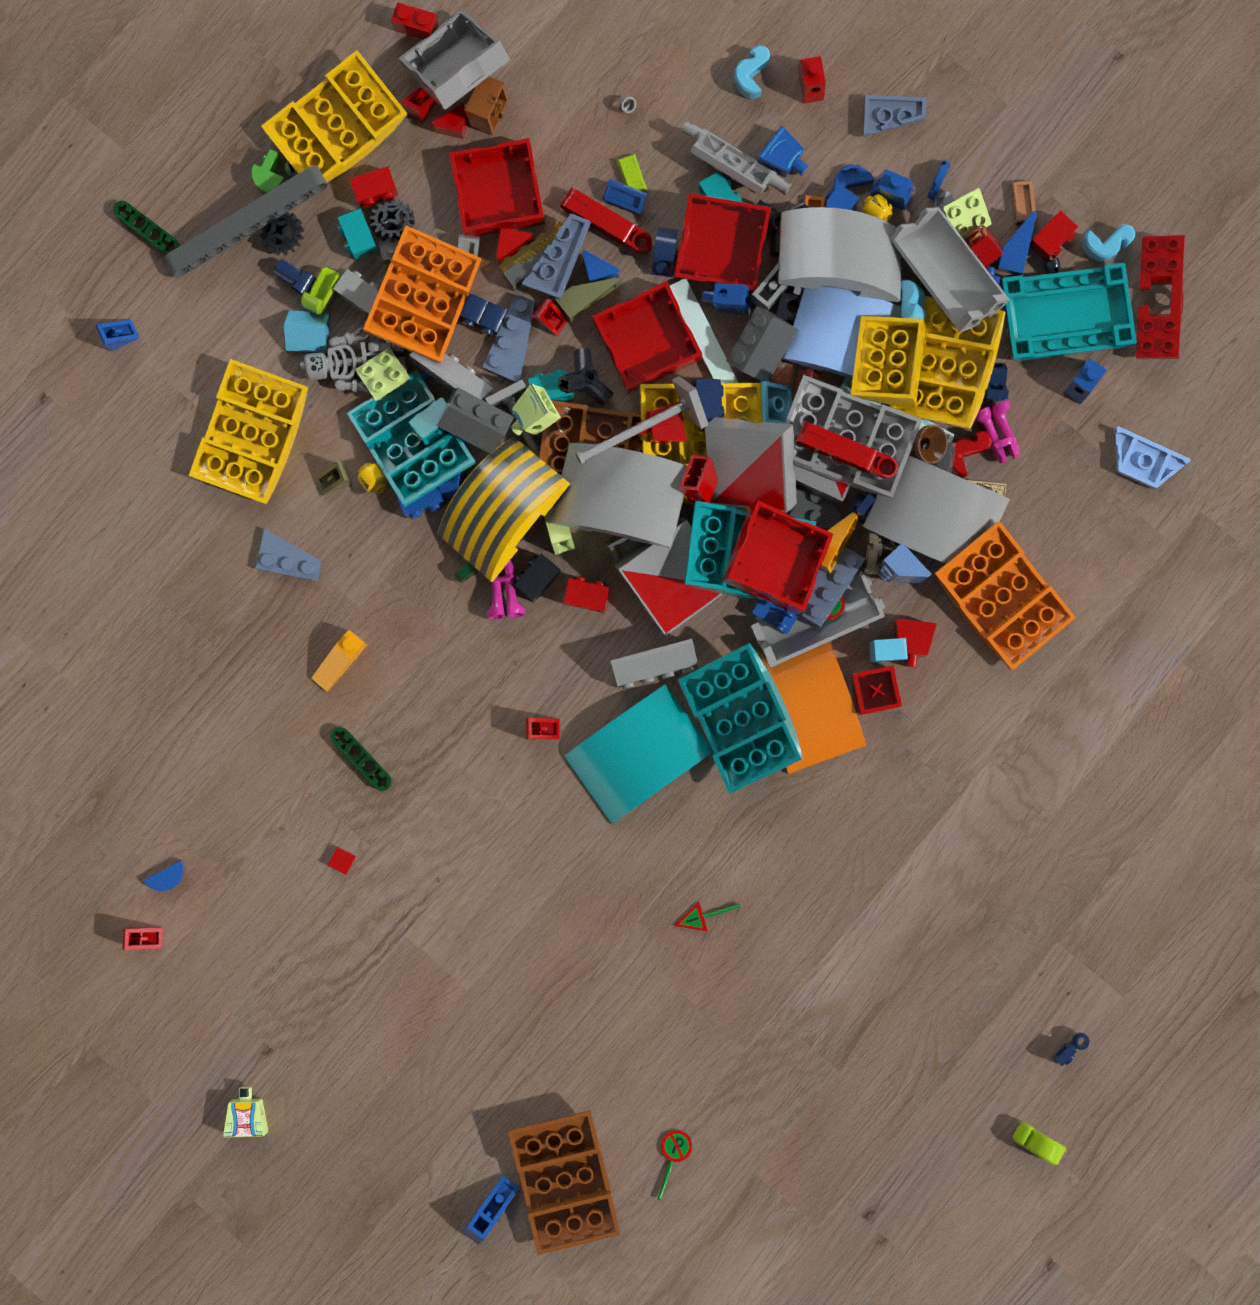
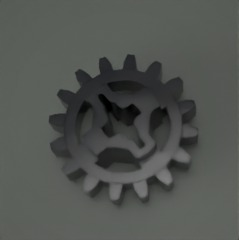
M392 198L391 203H388L386 199L384 200V205L378 203V210L372 209L373 216H370L372 231H375V235L377 237L381 235L382 241L390 238L391 243H393L394 238H397L398 241L400 240L405 225L413 228L412 225L415 224L413 210H410L409 204L403 205V200L395 203L394 198Z
M289 212L277 219H273L269 224L261 228L264 232L259 234V237L263 239L261 243L271 253L274 251L276 255H280L281 251L285 256L288 254V250L295 252L294 246L300 247L301 245L298 241L304 239L300 234L305 231L300 226L302 222L294 213L290 214Z

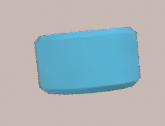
M758 45L752 48L749 58L740 61L734 70V85L738 92L746 98L757 99L761 97L762 90L752 78L769 64L770 52L765 46Z
M1122 224L1102 243L1088 229L1082 238V248L1087 256L1096 262H1107L1117 254L1120 246L1123 249L1128 247L1135 238V230L1130 225Z
M902 280L900 302H889L893 304L902 303L901 318L924 319L925 321L926 310L922 308L925 301L924 291L914 282Z

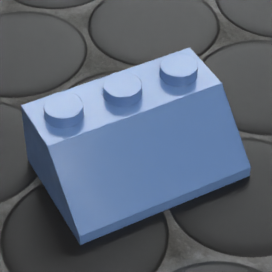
M902 543L879 564L878 575L884 581L888 580L890 583L920 584L931 573Z

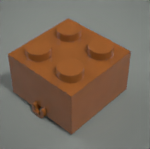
M487 77L472 89L473 93L471 98H467L464 110L471 127L493 135L499 121H502L504 118L503 112L509 97L504 82Z

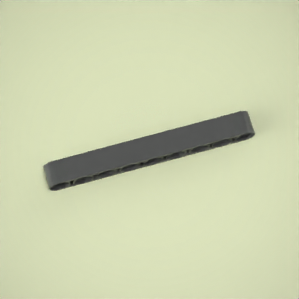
M317 165L303 170L165 255L164 260L174 278L189 273L266 226L273 219L279 218L326 189L328 183Z

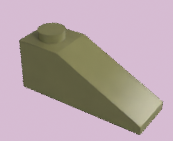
M612 278L572 286L568 290L565 288L561 300L555 299L556 305L569 322L572 323L618 288L619 280Z

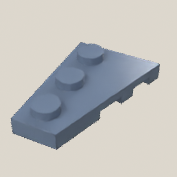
M865 95L863 137L925 120L926 97Z
M264 529L256 564L257 570L318 582L322 561Z

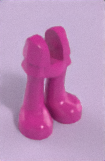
M1009 400L997 403L990 408L987 407L979 410L975 421L981 423L985 432L991 436L992 443L990 448L994 451L993 455L1000 464L1007 462L1003 449L1004 446H1007L1013 459L1019 457V444L1016 443V437H1014L1006 418V412L1010 408ZM991 413L995 418L997 425L1000 429V432L1003 437L1002 440L999 439L998 434L995 430V427L991 419Z
M511 560L504 567L506 576H497L493 582L490 581L492 606L486 614L488 620L505 618L501 584H505L507 616L516 618L526 615L524 606L520 605L516 598L515 568Z

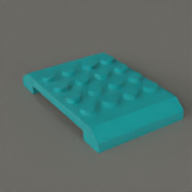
M1125 263L1104 265L1101 268L1029 277L1021 275L1001 279L1002 290L1010 299L1004 307L1011 356L1014 361L1120 349L1137 343Z

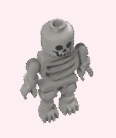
M361 327L351 334L347 332L344 336L331 338L329 344L332 348L328 349V357L321 352L306 354L304 362H300L302 375L306 374L307 379L311 381L326 379L328 373H331L332 380L336 381L334 386L337 390H352L353 392L360 390L371 394L363 381L353 380L357 374L355 370L357 366L363 365L368 359L374 358L389 347L392 351H396V355L405 354L403 347L387 341L386 344L379 342L369 343V352L367 353L365 342L361 343L362 357H356L349 345L353 344V341H367L370 338L369 335L365 337L360 336L364 328ZM344 351H348L352 358H346ZM336 353H340L343 359H338ZM397 357L407 372L405 357ZM353 366L351 373L348 374V367Z

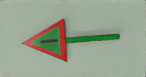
M698 902L674 926L708 932L705 918L741 908L742 905L736 904L703 915L700 902Z

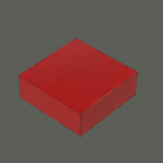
M337 847L328 866L347 875L357 856Z

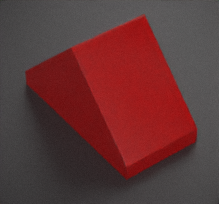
M421 87L402 100V106L407 115L421 123L424 122L436 103Z
M465 103L431 122L434 131L438 134L464 139L468 124V118L464 110Z
M501 228L496 254L498 263L500 265L531 244L533 242L532 235L529 232Z
M549 299L542 301L531 317L532 320L555 336H558L568 321L564 314Z
M526 718V739H560V719Z
M135 926L124 928L122 950L162 949L163 928Z

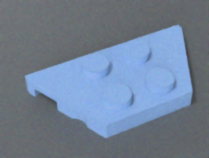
M1119 426L1115 428L1117 473L1154 490L1191 460Z

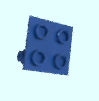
M759 600L752 614L785 634L789 633L800 613L795 614L765 600Z

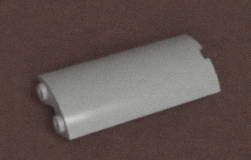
M939 207L925 208L920 212V217L915 223L899 225L890 240L958 331L963 332L981 323L980 320L987 315L989 318L993 316L1010 299Z
M861 571L856 574L842 595L845 601L843 613L836 619L826 620L821 628L803 618L804 612L800 613L788 634L783 633L757 616L747 620L751 632L770 668L885 617L883 609H885L884 603L880 597L877 598L871 592L870 586H872V582L868 574L865 575Z

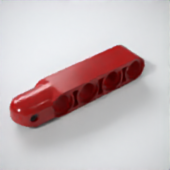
M574 188L569 189L566 197L559 205L567 213L589 220L592 228L637 253L645 254L652 248V238L648 232Z
M803 422L800 433L795 440L802 447L883 479H890L897 473V462L891 456L809 422Z

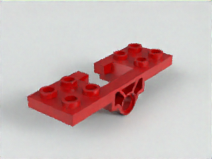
M1185 235L1142 236L1140 290H1151V285H1172L1170 314L1150 315L1149 306H1139L1136 359H1179L1181 320L1184 302Z

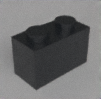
M542 553L539 557L535 555L528 563L530 567L527 571H521L515 578L516 588L534 603L561 572V569Z

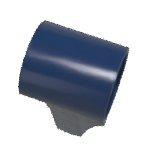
M284 259L276 264L273 272L274 275L291 285L290 287L300 295H303V292L309 293L316 280L307 271L299 270Z

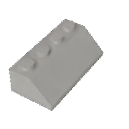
M414 352L410 354L414 365L424 370L452 392L455 388L459 387L485 402V398L494 393V389L491 387L493 384L484 377L482 379L478 378L475 375L476 371L468 365L465 367L458 363L460 360L451 353L444 355L441 364Z
M692 639L611 660L617 687L622 686L623 690L635 687L634 683L642 681V684L655 681L654 677L662 676L665 679L675 676L674 672L682 670L683 673L694 671V667L698 666Z

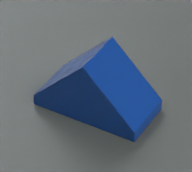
M583 250L582 257L589 283L619 278L620 269Z
M131 319L97 324L95 326L103 345L110 351H114L140 338Z

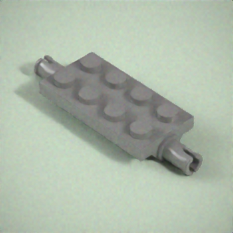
M689 120L684 123L681 132L696 140L690 152L699 160L706 161L717 171L724 172L733 181L740 182L748 187L751 192L758 193L759 195L770 186L784 195L790 190L792 184L779 177L770 168L705 128L701 129Z

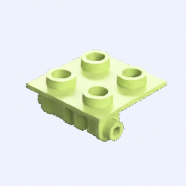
M979 187L943 207L946 217L963 239L969 237L970 233L977 227L982 228L984 225L987 227L992 224Z
M390 347L355 369L375 401L391 393L394 389L396 390L397 387L411 379Z

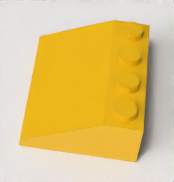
M861 316L851 395L893 406L916 407L926 330L924 319Z

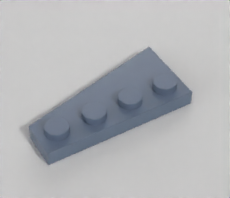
M570 214L555 235L556 237L550 246L548 245L541 259L534 265L529 276L522 282V285L561 300L591 222Z
M516 293L483 364V369L514 383L521 380L535 301Z
M845 547L831 574L819 569L815 586L806 610L803 613V618L821 628L865 562V558Z

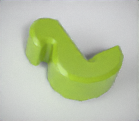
M328 267L322 268L310 293L303 292L301 298L302 306L318 315L323 314L333 299L335 292L333 288L342 277L341 274Z
M1024 1121L1019 1123L1012 1136L1013 1141L1052 1165H1058L1066 1151V1147L1063 1144L1054 1141Z

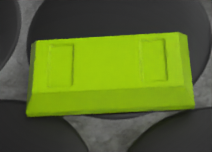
M632 154L617 159L616 163L623 183L645 193L648 192L636 155Z

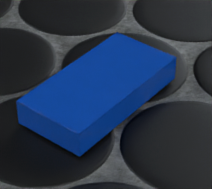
M609 179L602 200L641 214L648 193Z

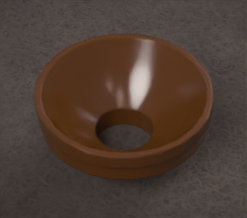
M927 425L918 431L914 440V451L918 459L934 464L944 457L948 444L945 431L937 425ZM922 438H925L927 442L924 449L920 446Z

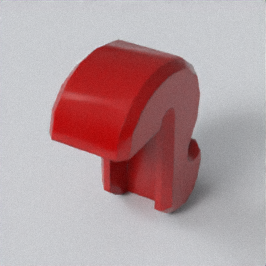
M984 431L975 432L971 436V440L962 438L953 442L956 445L952 474L961 478H965L968 475L963 457L987 451L992 443V438L988 433Z

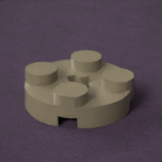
M869 532L866 540L864 556H866L867 563L864 562L865 574H878L879 572L878 555L881 556L882 553L881 535Z

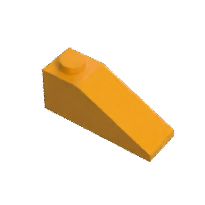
M852 512L827 530L834 535L819 569L831 574L860 521L857 513Z
M348 630L333 647L311 679L328 692L368 644L354 632Z

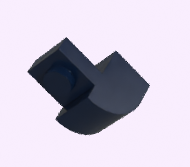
M658 227L651 275L672 277L678 236L677 229Z
M994 363L983 400L999 402L1008 399L1009 391L1006 386L1008 368L1005 363Z
M859 493L847 510L850 514L852 512L857 513L859 522L864 524L875 498L870 494L866 497Z

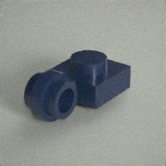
M1081 1032L1076 1033L1072 1037V1041L1065 1043L1052 1058L1060 1066L1068 1065L1075 1058L1076 1049L1084 1050L1089 1046V1037ZM1083 1038V1043L1079 1045L1078 1040Z

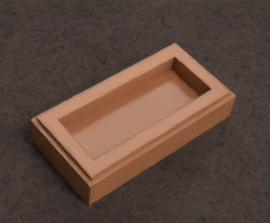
M1032 180L1011 183L1015 224L1023 223L1033 211L1036 212Z

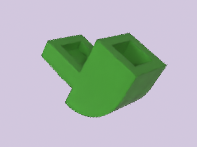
M271 149L268 154L263 156L261 167L255 164L252 167L253 181L262 194L268 193L285 182L282 176L275 174L281 158L277 152Z

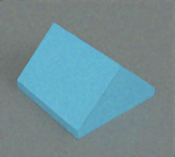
M289 310L284 323L286 351L321 352L327 354L330 313L324 312L318 315L311 311Z
M766 381L761 382L762 422L785 424L792 406V387Z

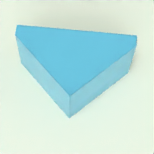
M906 638L873 640L869 642L870 663L908 659Z

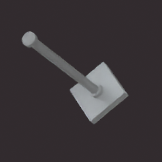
M680 376L672 379L680 401L679 404L583 452L575 453L578 462L582 465L585 463V460L682 411L685 417L701 429L708 426L709 424L696 388Z
M520 380L485 398V400L494 407L502 403L507 405L514 420L517 421L512 411L515 405L514 400L516 396L526 391V386L523 380ZM523 431L522 435L529 449L539 457L540 450L531 433Z

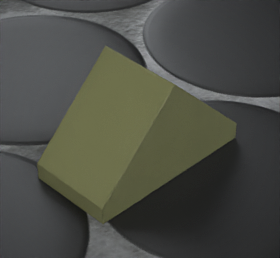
M341 461L335 462L315 477L322 496L352 485L346 467Z

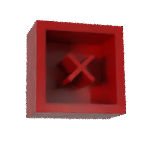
M894 665L850 675L858 716L902 707Z

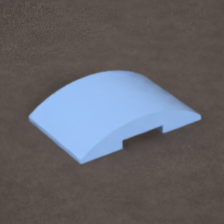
M822 285L819 290L804 288L793 324L799 330L783 359L821 372L825 370L853 380L861 316L901 318V307L885 300L859 296V291Z

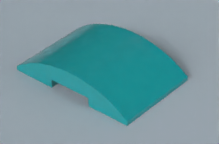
M417 370L408 374L411 379L397 387L396 390L394 389L391 393L386 394L377 401L371 397L347 412V415L404 507L476 463L459 437L448 432L437 442L426 447L410 426L409 421L416 414L421 413L433 401H436Z
M695 501L685 585L731 596L763 600L721 582L747 516V511L736 510L735 507ZM794 518L796 520L808 522L816 526V521Z
M750 643L678 679L693 715L698 717L714 752L712 757L729 794L803 759L793 722L781 694L761 658Z
M665 684L601 728L564 757L613 824L713 753V750Z

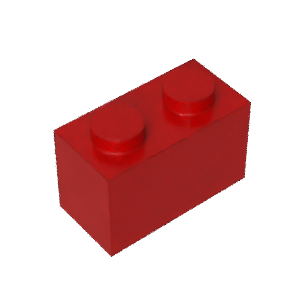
M397 2L391 19L394 31L424 40L437 30L438 20L435 13Z
M389 166L350 179L360 208H370L377 202L384 201L385 199L391 201L392 198L398 196Z
M1060 210L1032 239L1029 247L1046 262L1050 257L1055 259L1063 250L1060 247L1065 242L1069 244L1076 237L1074 232L1078 226Z
M985 225L982 228L977 227L970 233L968 238L970 248L986 267L1003 254L1000 243Z
M574 576V579L569 578L564 605L605 613L610 587H606L607 583L594 581L593 584L586 582V578Z

